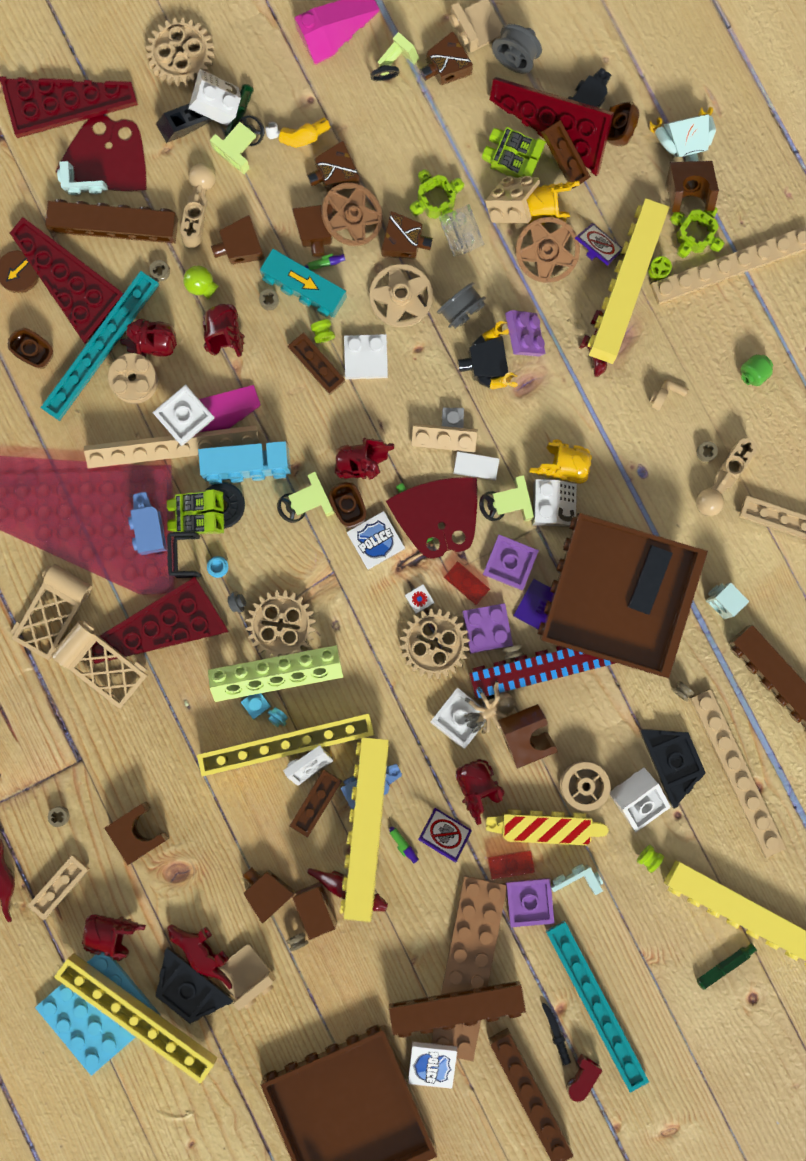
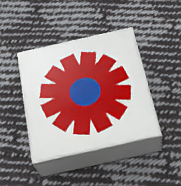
M424 585L405 595L415 614L434 604Z

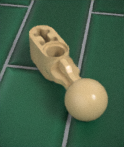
M205 163L194 165L189 172V181L194 189L193 194L188 197L187 205L184 208L180 228L182 242L188 248H195L201 242L207 205L205 194L206 190L212 188L216 181L214 169ZM194 213L199 214L198 217H191L190 215Z
M744 438L732 448L715 476L716 482L713 487L699 493L696 499V506L700 513L705 516H714L721 512L724 506L722 495L727 488L733 486L756 452L757 447L752 439ZM743 447H745L746 453L742 457H739L738 455H740V453L743 450ZM729 463L736 465L737 472L729 469Z

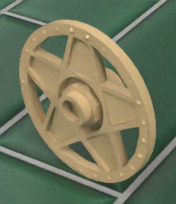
M397 264L383 269L374 278L370 287L369 299L373 312L382 322L401 328L417 324L428 314L432 305L433 291L430 281L423 272L410 265ZM401 270L411 271L419 277L407 281ZM389 273V286L375 288L379 280ZM427 287L428 301L426 307H424L418 296ZM374 300L388 305L386 317L377 309ZM404 312L417 316L410 321L398 322Z

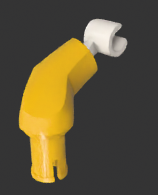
M321 118L313 124L306 123L298 129L283 127L281 131H278L277 123L269 122L265 130L269 139L279 137V142L297 148L316 142L318 135L330 129V124L328 120L325 121L326 118Z

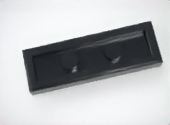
M653 545L650 546L628 604L629 608L650 615L672 557V552Z

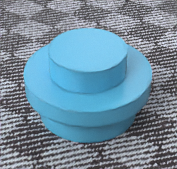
M212 557L207 563L208 573L215 578H221L228 572L229 565L223 557Z
M274 707L272 711H268L267 714L270 716L268 720L276 727L286 725L285 721L288 717L281 710Z

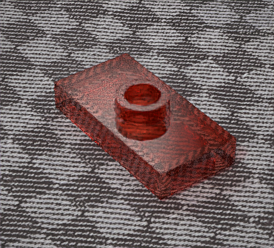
M458 561L444 576L447 582L474 605H477L490 590Z
M531 850L488 857L492 880L535 873Z

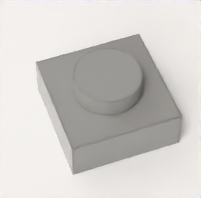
M442 408V426L463 428L464 408Z

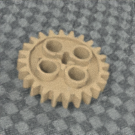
M182 17L180 23H177L176 18H173V24L165 20L166 26L158 25L159 32L152 31L154 38H148L150 45L146 46L148 52L146 57L150 61L148 63L150 69H153L155 76L159 75L161 81L167 78L168 85L175 81L177 87H179L180 82H184L185 87H187L189 80L195 84V78L198 76L199 70L201 69L209 73L206 66H213L210 59L215 58L214 52H212L215 49L211 43V36H207V30L202 29L200 23L194 26L192 19L188 24L185 22L184 17ZM182 36L180 40H174L175 37ZM193 48H199L198 51L191 52ZM164 53H170L167 57H162ZM182 64H186V65H187V66H186L185 68H183V69L178 68V67H179L180 65H182Z
M276 590L274 597L268 592V599L266 600L260 596L261 604L253 603L256 610L248 611L253 617L246 619L247 622L251 623V626L247 627L246 630L252 631L248 639L256 640L252 646H260L258 653L266 650V657L269 658L272 653L274 657H278L279 655L294 654L296 650L303 652L302 646L308 648L309 645L306 640L314 639L309 633L316 631V629L311 627V624L316 623V620L309 618L314 612L306 611L310 606L309 603L302 605L303 597L295 600L296 593L288 597L287 590L284 591L283 596H280L279 591ZM271 607H275L278 611L277 616L273 619H269L266 615L267 610ZM292 610H296L299 613V618L295 622L288 620V613ZM281 619H283V623L300 626V629L282 628L279 631L278 627L263 625L262 622L280 623ZM271 628L274 631V637L271 640H265L263 633L266 629ZM292 631L295 633L296 639L293 643L288 644L285 642L284 637L287 632Z
M430 609L429 615L421 611L422 618L414 615L416 622L408 621L410 629H403L407 636L400 637L402 641H405V645L400 646V648L406 649V653L402 657H409L406 665L413 663V672L420 669L419 676H423L427 672L428 679H431L433 673H435L436 678L440 679L443 672L446 677H449L448 670L456 673L455 665L462 667L463 664L460 662V659L468 658L463 654L464 651L470 650V648L465 646V643L470 642V639L464 638L468 631H461L464 623L456 624L458 617L455 616L450 619L451 612L449 611L445 616H443L442 609L438 610L437 615L433 609ZM431 623L435 626V632L433 635L428 636L425 634L424 628L427 624ZM448 632H452L455 636V641L450 645L444 642V635ZM422 635L430 640L438 638L439 644L452 649L453 652L449 653L437 647L433 650L432 644L418 639L417 636ZM419 643H423L426 646V652L421 656L415 650ZM439 652H443L446 655V661L441 665L435 661V655Z

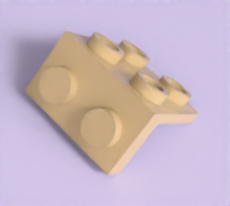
M481 0L465 9H462L459 2L451 5L450 22L457 29L460 41L466 46L469 53L501 37L503 25L489 0Z
M508 176L503 178L485 200L491 222L529 223L532 217L527 198L540 184L539 178L531 176L523 178Z
M246 944L232 955L225 965L218 967L232 983V989L228 990L235 998L233 1005L238 1011L243 1007L248 1009L256 1002V996L260 993L265 995L274 987L272 984L275 981V975L250 944Z

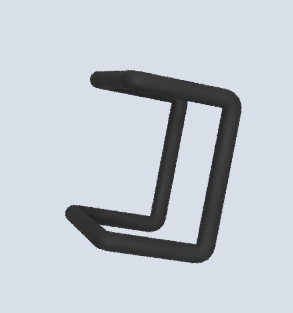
M194 531L168 533L169 575L176 578L201 577V573L197 571H178L177 540L200 539L199 534ZM171 536H175V537L173 538L174 571H172V537H171Z

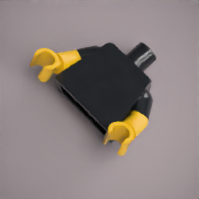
M504 321L497 322L494 328L483 333L472 343V346L469 347V358L458 359L459 372L472 370L473 380L490 389L503 388L507 385L517 387L518 385L515 382H511V379L517 377V375L508 372L503 336L499 337L500 334H509V329L502 331V326L507 324Z

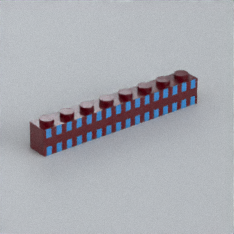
M558 646L556 647V652L548 653V649L535 652L536 657L527 658L526 654L515 657V662L507 664L506 660L493 663V668L485 669V665L472 668L473 673H469L474 698L478 699L482 698L481 693H484L485 696L495 694V682L499 683L498 692L501 693L616 663Z

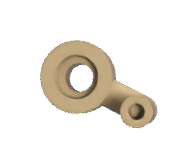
M665 380L660 391L655 390L650 399V402L653 403L652 408L658 411L661 409L669 390L685 397L689 389L673 381Z

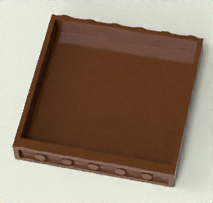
M577 513V517H572L569 529H572L571 537H566L563 550L566 551L564 559L560 558L556 570L560 572L558 580H553L551 585L552 599L547 601L544 613L547 614L545 623L541 622L537 634L541 635L540 640L669 679L708 551ZM653 545L673 554L650 615L629 608L628 604L650 546Z
M374 1025L368 1028L365 1034L360 1036L358 1034L351 1035L345 1039L346 1042L340 1045L333 1043L325 1048L326 1051L320 1054L313 1052L307 1055L304 1061L299 1063L293 1061L285 1065L284 1070L279 1072L276 1070L270 1071L262 1079L260 1086L292 1161H429L437 1157L435 1144L384 1025L380 1027Z

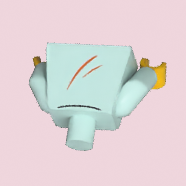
M701 107L698 116L666 123L664 127H661L662 119L658 117V125H653L652 121H649V130L655 133L659 142L674 157L685 156L686 162L699 161L698 153L708 151V146L711 145L716 133L715 123L711 116L713 108L709 107L707 113H705L703 107Z

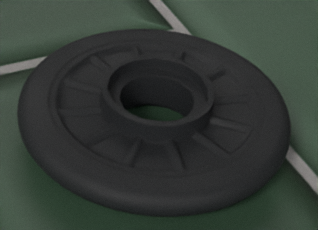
M225 482L209 486L206 490L223 492V500L227 502V508L222 512H217L224 514V529L235 525L241 519L245 510V500L242 492L233 484Z

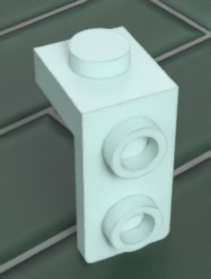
M68 161L60 162V169L57 170L58 181L61 182V188L69 195H80L81 192L101 194L102 191L108 190V186L104 181L74 182V167Z
M581 864L571 870L573 873L566 877L560 875L553 879V884H551V889L555 892L584 876L592 892L597 895L603 892L600 885L604 883L598 872L593 873L591 867Z

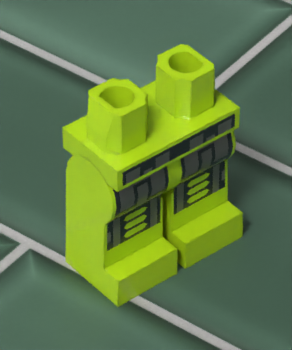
M506 127L505 131L493 128L489 141L498 144V148L496 150L486 146L481 159L491 164L490 169L497 170L507 176H512L513 178L532 177L546 142L539 138L535 140L524 136L520 132L512 131L509 127Z
M206 490L205 492L175 494V498L167 500L168 511L175 512L176 519H171L167 522L168 531H194L197 534L224 533V514L217 513L224 511L223 492Z

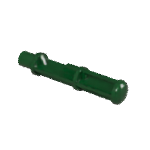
M248 84L242 85L237 114L227 126L225 138L246 113L249 100L254 92L253 87Z
M752 943L745 948L741 947L734 954L697 978V984L701 989L706 990L713 983L726 976V974L746 960H749L750 955L757 951L756 947Z

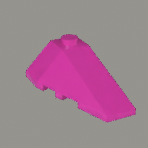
M339 0L312 8L294 17L296 30L314 65L334 56L338 49L345 42H348L357 30L363 28L380 9L375 0Z
M254 385L199 399L215 418L199 432L229 429L260 407L261 404Z

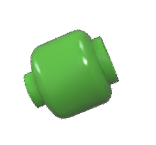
M753 355L742 364L740 369L741 379L747 385H762L773 373L772 361L765 355Z

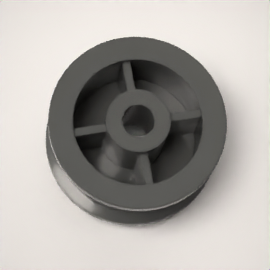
M507 24L501 30V37L493 42L492 51L497 60L506 68L517 73H528L533 68V60L539 58L542 54V46L536 37V33L531 28H524L517 24Z
M474 282L461 289L437 311V314L442 313L450 323L449 328L454 327L456 329L458 326L463 325L470 319L469 314L472 315L486 305L483 302L486 297H481L473 287Z

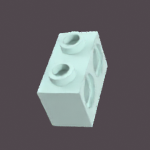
M732 583L716 585L708 593L710 597L706 600L723 619L734 617L750 602Z

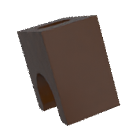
M713 161L670 162L666 184L672 212L680 211L682 198L686 196L700 198L705 204L706 211H714L719 188Z
M538 704L497 720L510 756L517 769L558 752L548 732L531 736L535 730L548 724Z
M147 802L140 804L104 828L127 865H130L170 839L166 832L158 834L153 839L145 838L138 832L137 821L139 817L150 810Z
M321 882L295 892L296 896L292 898L309 940L336 929L337 920Z

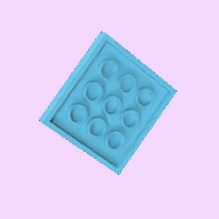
M101 952V955H95L87 962L154 1012L161 1015L117 961L113 960V957L105 956V952ZM61 984L35 1007L91 1076L135 1038L133 1034L64 984Z

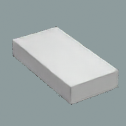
M457 452L453 474L496 481L499 458Z

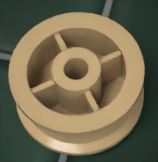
M128 353L118 357L111 364L108 372V382L113 392L121 400L131 404H139L150 399L156 392L158 375L146 357L136 353Z
M580 761L571 764L564 770L560 779V792L564 800L572 807L581 811H592L601 807L608 799L610 780L607 773L600 766L591 762ZM587 782L588 788L583 790L582 784Z

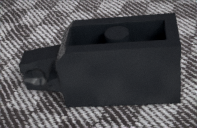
M601 68L594 76L589 75L585 81L581 80L575 89L576 94L573 98L569 96L567 99L600 108L605 102V97L608 93L606 86L611 78V74Z

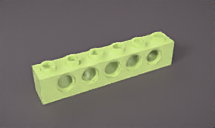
M335 645L208 670L210 691L214 701L218 702L343 678L338 648Z

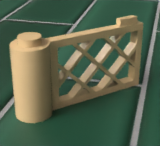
M56 564L46 567L42 574V577H44L42 586L21 623L16 622L10 632L13 634L12 640L47 660H51V654L59 646L82 603L85 602L92 590V585ZM48 590L53 593L55 602L44 605L42 596ZM69 602L74 605L71 613L63 616L60 603ZM56 605L59 617L48 620L45 607ZM41 609L44 621L34 623L32 614L34 610ZM60 619L62 629L59 633L52 634L49 622ZM45 623L48 636L38 638L35 626ZM31 627L34 640L25 641L20 638L22 631ZM49 638L51 648L48 653L41 650L40 640Z
M86 620L84 622L78 621L51 656L58 664L68 668L120 709L147 677L148 674L145 673L147 669L138 661L135 664L99 637L94 631L95 627ZM95 642L103 646L104 655L92 656L91 647ZM117 657L121 660L122 669L110 670L108 658ZM105 658L106 670L94 671L93 660ZM89 660L91 672L83 673L76 666L80 661ZM134 671L141 677L136 683H127L126 672ZM122 672L123 684L111 685L110 673ZM107 674L108 685L99 686L95 681V675ZM133 686L128 692L127 687ZM124 687L125 697L121 702L113 697L112 688Z

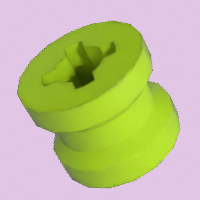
M664 256L653 259L648 268L649 277L654 281L667 278L672 270L671 261Z
M329 319L317 321L310 326L311 330L315 333V343H324L335 338V333L330 328L332 324Z
M648 845L637 858V862L640 865L644 864L647 867V871L652 873L662 863L664 855L655 852L654 847Z

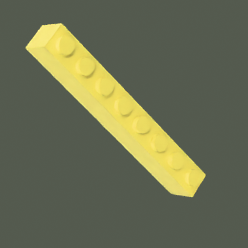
M645 198L642 206L638 205L634 217L637 218L636 224H631L627 234L631 238L629 242L625 241L621 254H624L623 260H618L614 272L618 273L616 279H611L608 291H611L609 298L605 297L601 307L604 310L603 316H598L594 328L598 329L596 335H591L587 346L591 348L589 356L611 364L614 363L669 206Z
M370 713L199 754L197 758L201 776L203 777L314 750L319 745L327 747L374 735Z
M362 737L361 742H357L356 755L360 756L359 765L355 764L354 778H358L357 787L352 789V800H355V809L350 810L349 822L353 823V830L348 832L347 845H351L350 854H346L345 868H349L348 877L343 879V891H346V900H341L340 913L344 914V919L372 921L389 740Z
M675 860L664 881V884L669 886V892L678 897L681 893L689 897L687 899L689 903L697 907L702 904L708 908L706 912L717 918L720 915L728 918L726 923L738 929L741 925L747 929L745 933L758 940L759 936L766 939L765 944L776 950L778 947L786 950L785 955L796 961L799 957L806 961V930Z
M73 953L68 957L54 976L55 979L200 1084L214 1066L218 1058L76 954Z

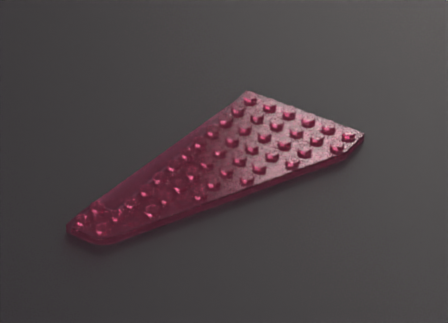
M0 456L1 531L140 595L168 594L175 589L174 576L168 573L167 551L146 555L139 554L138 550L135 551L132 543V538H135L134 529L131 530L128 517L131 516L130 510H134L133 494L146 492L152 507L161 512L167 545V535L172 532L167 530V522L173 519V512L167 509V500L173 498L171 465L121 464L88 468L86 461ZM171 536V537H172V571H174V559H173V538H174V536Z

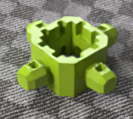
M428 170L420 171L418 179L421 185L418 190V201L416 200L410 205V212L413 216H418L425 211L429 218L436 219L441 216L446 224L453 223L456 217L452 209H454L456 194L464 188L462 179L456 178L449 183L445 176L436 175L432 178ZM434 187L444 189L445 194L449 198L448 202L440 204L439 207L430 205L425 197V193L432 191Z
M716 207L714 211H706V209L704 211L700 209L692 210L687 218L680 211L673 213L670 221L675 226H680L676 234L677 241L681 244L677 250V255L686 258L691 251L694 253L703 252L707 245L715 252L721 250L725 243L720 237L717 236L716 238L714 236L719 228L717 220L714 219L718 210ZM697 220L701 226L708 227L707 231L709 234L703 242H696L695 238L686 235L688 232L685 230L691 221L696 222Z

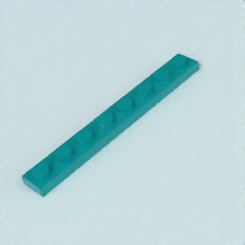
M139 272L40 407L58 421L63 418L125 333L128 324L133 322L158 288L159 283L144 272Z
M563 921L546 930L545 932L629 1092L631 1093L649 1083V1080L566 922Z

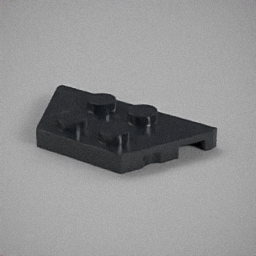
M641 729L639 732L671 807L675 809L706 772L688 732Z
M169 946L166 948L155 997L189 1024L199 1020L201 1017L214 1013L226 1005L232 1004L234 1001L233 997L205 975L195 971L189 962Z

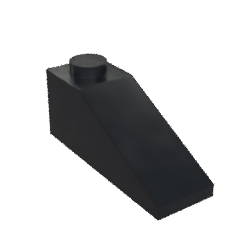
M189 104L163 113L156 126L165 142L168 143L195 131L213 120L189 109Z

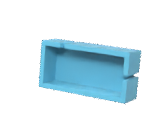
M286 441L266 443V450L263 451L262 443L198 449L200 475L209 484H220L222 480H231L233 483L243 482V478H252L253 481L265 480V476L282 479L286 478L287 474H291L290 454Z

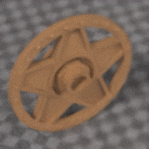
M342 183L333 187L326 194L322 203L321 214L323 223L332 237L345 245L361 246L369 243L377 236L382 226V210L376 197L367 188L355 183ZM342 189H354L349 198L336 192ZM365 195L373 203L376 211L365 207ZM328 202L336 212L330 221L327 215ZM376 224L373 233L365 239V226ZM347 229L353 240L342 237L337 231Z
M552 217L540 218L527 225L521 232L516 244V257L522 271L531 279L543 283L556 282L568 276L575 268L580 254V244L575 239L577 236L575 231L566 222ZM553 222L562 227L550 234L541 223ZM531 230L533 244L521 249L524 236ZM570 235L575 244L574 256L564 248ZM523 261L537 262L538 276L531 273L523 264ZM555 265L569 267L561 275L550 278Z

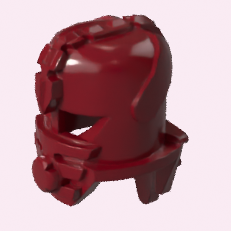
M219 304L208 309L203 316V328L205 331L204 349L206 352L215 356L220 352L221 348L231 347L235 349L238 357L242 356L245 336L239 331L238 313L235 306L232 304Z
M143 318L128 324L126 333L128 338L120 340L121 345L127 346V352L140 354L144 357L147 354L167 357L172 355L173 350L177 346L176 334L170 324L162 321L150 322Z
M363 438V444L341 446L337 449L335 474L341 479H366L367 477L369 480L373 479L381 472L378 464L388 459V451L393 450L395 445L393 443L386 444L382 440Z
M477 759V761H472L470 764L457 768L455 775L465 796L462 803H465L467 811L471 813L477 825L482 823L480 815L484 812L481 799L488 796L493 802L499 803L503 801L502 797L504 796L503 788L498 786V781L492 779L494 772L491 765L482 759Z
M92 914L85 921L82 945L84 950L89 951L91 954L101 955V952H105V956L113 957L115 961H122L129 954L127 947L122 945L124 934L133 935L136 930H145L146 925L133 922L131 919H124L123 916L114 919Z

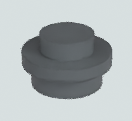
M237 591L232 592L227 598L230 609L233 612H243L244 606H246L244 596Z

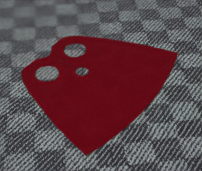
M103 115L88 119L60 161H68L74 167V181H104L108 186V190L115 191L147 190L144 150L141 134L136 123L124 119L115 122L110 120L108 116ZM98 122L104 123L106 126L105 133L102 135L95 134L93 131L94 124ZM123 127L129 128L132 132L131 137L127 140H122L118 135L119 130ZM107 142H111L113 144V147L111 149H107L105 147Z
M461 477L436 480L412 487L386 500L403 531L425 557L434 559L442 557L446 551L461 552L471 547L475 535L477 517V478ZM440 522L445 523L444 529L438 528ZM455 531H462L465 534V541L462 544L453 542L452 534ZM431 537L437 538L440 542L439 548L435 551L429 550L426 546L427 540Z

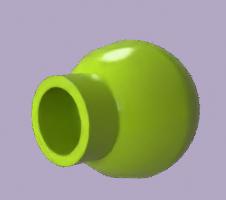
M203 266L190 267L183 277L184 286L189 293L199 296L204 295L208 299H210L219 286L213 282L211 273Z

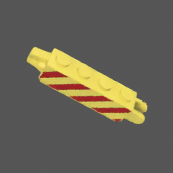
M508 809V813L486 817V831L500 833L506 841L588 845L591 842V837H605L608 834L609 828L601 822H592L590 817H586V813L573 812V816H564L565 812L551 811V815H543V811L530 810L529 814H521L519 809Z

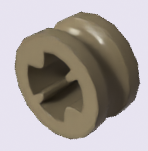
M156 260L150 265V273L156 281L167 280L170 275V269L164 261ZM161 266L162 269L165 268V270L162 271V275L154 273L157 271V267Z
M266 289L259 295L260 304L265 310L277 308L279 299L274 290ZM270 295H272L274 302L272 304L269 302L265 304V297L268 296L270 298Z
M709 441L702 443L697 448V457L703 462L713 460L718 453L717 446ZM703 447H706V449L708 447L711 448V457L703 455L705 451Z
M517 645L502 649L506 653L505 660L524 655L520 651L522 646Z
M678 681V686L676 688L673 687L672 691L687 702L689 700L688 696L693 695L694 692Z
M60 806L53 808L48 813V822L54 827L65 825L70 818L69 811ZM62 812L64 815L61 816L64 818L63 821L59 820L56 822L54 820L56 817L54 813Z
M305 933L297 934L286 940L287 944L291 945L290 951H295L308 944V940L304 939Z

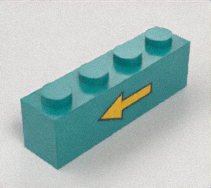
M275 249L271 250L260 268L263 281L272 286L276 284L288 296L295 295L305 306H314L317 308V312L324 317L331 316L334 318L347 298L344 289Z

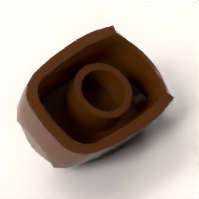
M623 102L610 107L609 111L614 112L607 142L611 145L624 146L630 142L639 119V109L633 102Z
M18 329L8 339L9 351L18 359L38 369H44L54 355L51 345L30 329Z
M342 482L331 489L329 493L330 503L343 526L352 528L363 523L366 519V509L357 487L352 483Z

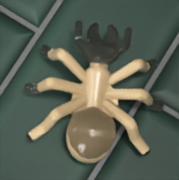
M498 681L494 683L495 695L486 697L481 687L477 688L483 699V707H479L471 699L465 698V701L475 710L482 711L480 713L464 715V718H467L465 722L470 721L467 723V726L475 728L471 730L472 733L481 730L484 719H486V727L482 729L481 733L490 732V717L499 730L500 726L497 718H505L512 715L508 713L514 710L515 699L509 693L499 695Z

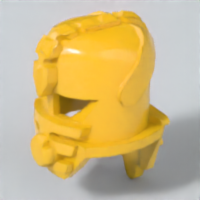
M579 181L537 186L527 198L532 217L528 224L543 218V215L567 222L570 213L565 211L559 212L558 192L571 191L572 187L580 185Z
M553 439L551 443L548 442L546 447L554 455L553 464H541L539 468H530V473L544 476L545 479H560L582 484L589 478L588 474L590 473L592 456L590 451L582 446L574 445L573 448H569V444H563L561 440Z

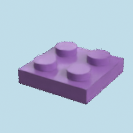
M516 310L506 312L513 354L542 356L546 354L545 342L542 338L540 320L537 313Z
M498 535L483 575L523 591L539 550Z
M505 603L462 611L465 628L468 631L467 639H470V642H468L470 654L513 646Z
M550 878L506 882L510 927L554 924Z

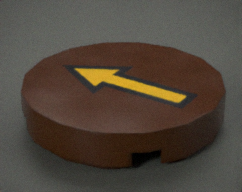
M15 250L3 255L0 259V284L13 293H24L34 288L39 280V276L23 252Z

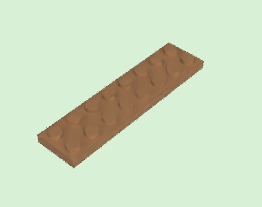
M464 875L441 994L488 986L506 896V884ZM481 1020L472 1026H465L463 1023L457 1024L455 1028L443 1030L442 1027L435 1028L431 1044L457 1046L456 1058L473 1061Z

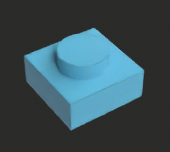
M262 693L249 695L241 701V704L253 720L272 707Z

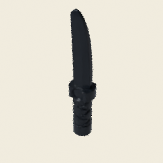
M542 1003L554 1038H552L553 1043L558 1049L562 1064L568 1065L571 1063L564 1043V1035L561 1034L551 1009L548 1005Z

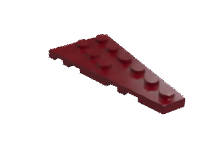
M0 77V83L16 138L138 105L132 82L106 81L103 83L92 82V80L79 82L73 81V79L40 78L39 80H29L24 77H18V79Z
M498 77L493 79L490 101L508 114L516 116L522 121V124L527 127L530 126L542 138V131L561 120L584 165L591 170L592 174L595 176L599 175L614 112Z
M22 217L10 231V235L79 337L86 344L124 293Z
M194 577L99 637L123 656L128 657L228 633L229 630L201 584ZM95 642L91 647L92 656L104 655L103 646ZM117 657L108 658L109 661L118 659ZM105 658L94 659L93 662L95 664L103 663Z

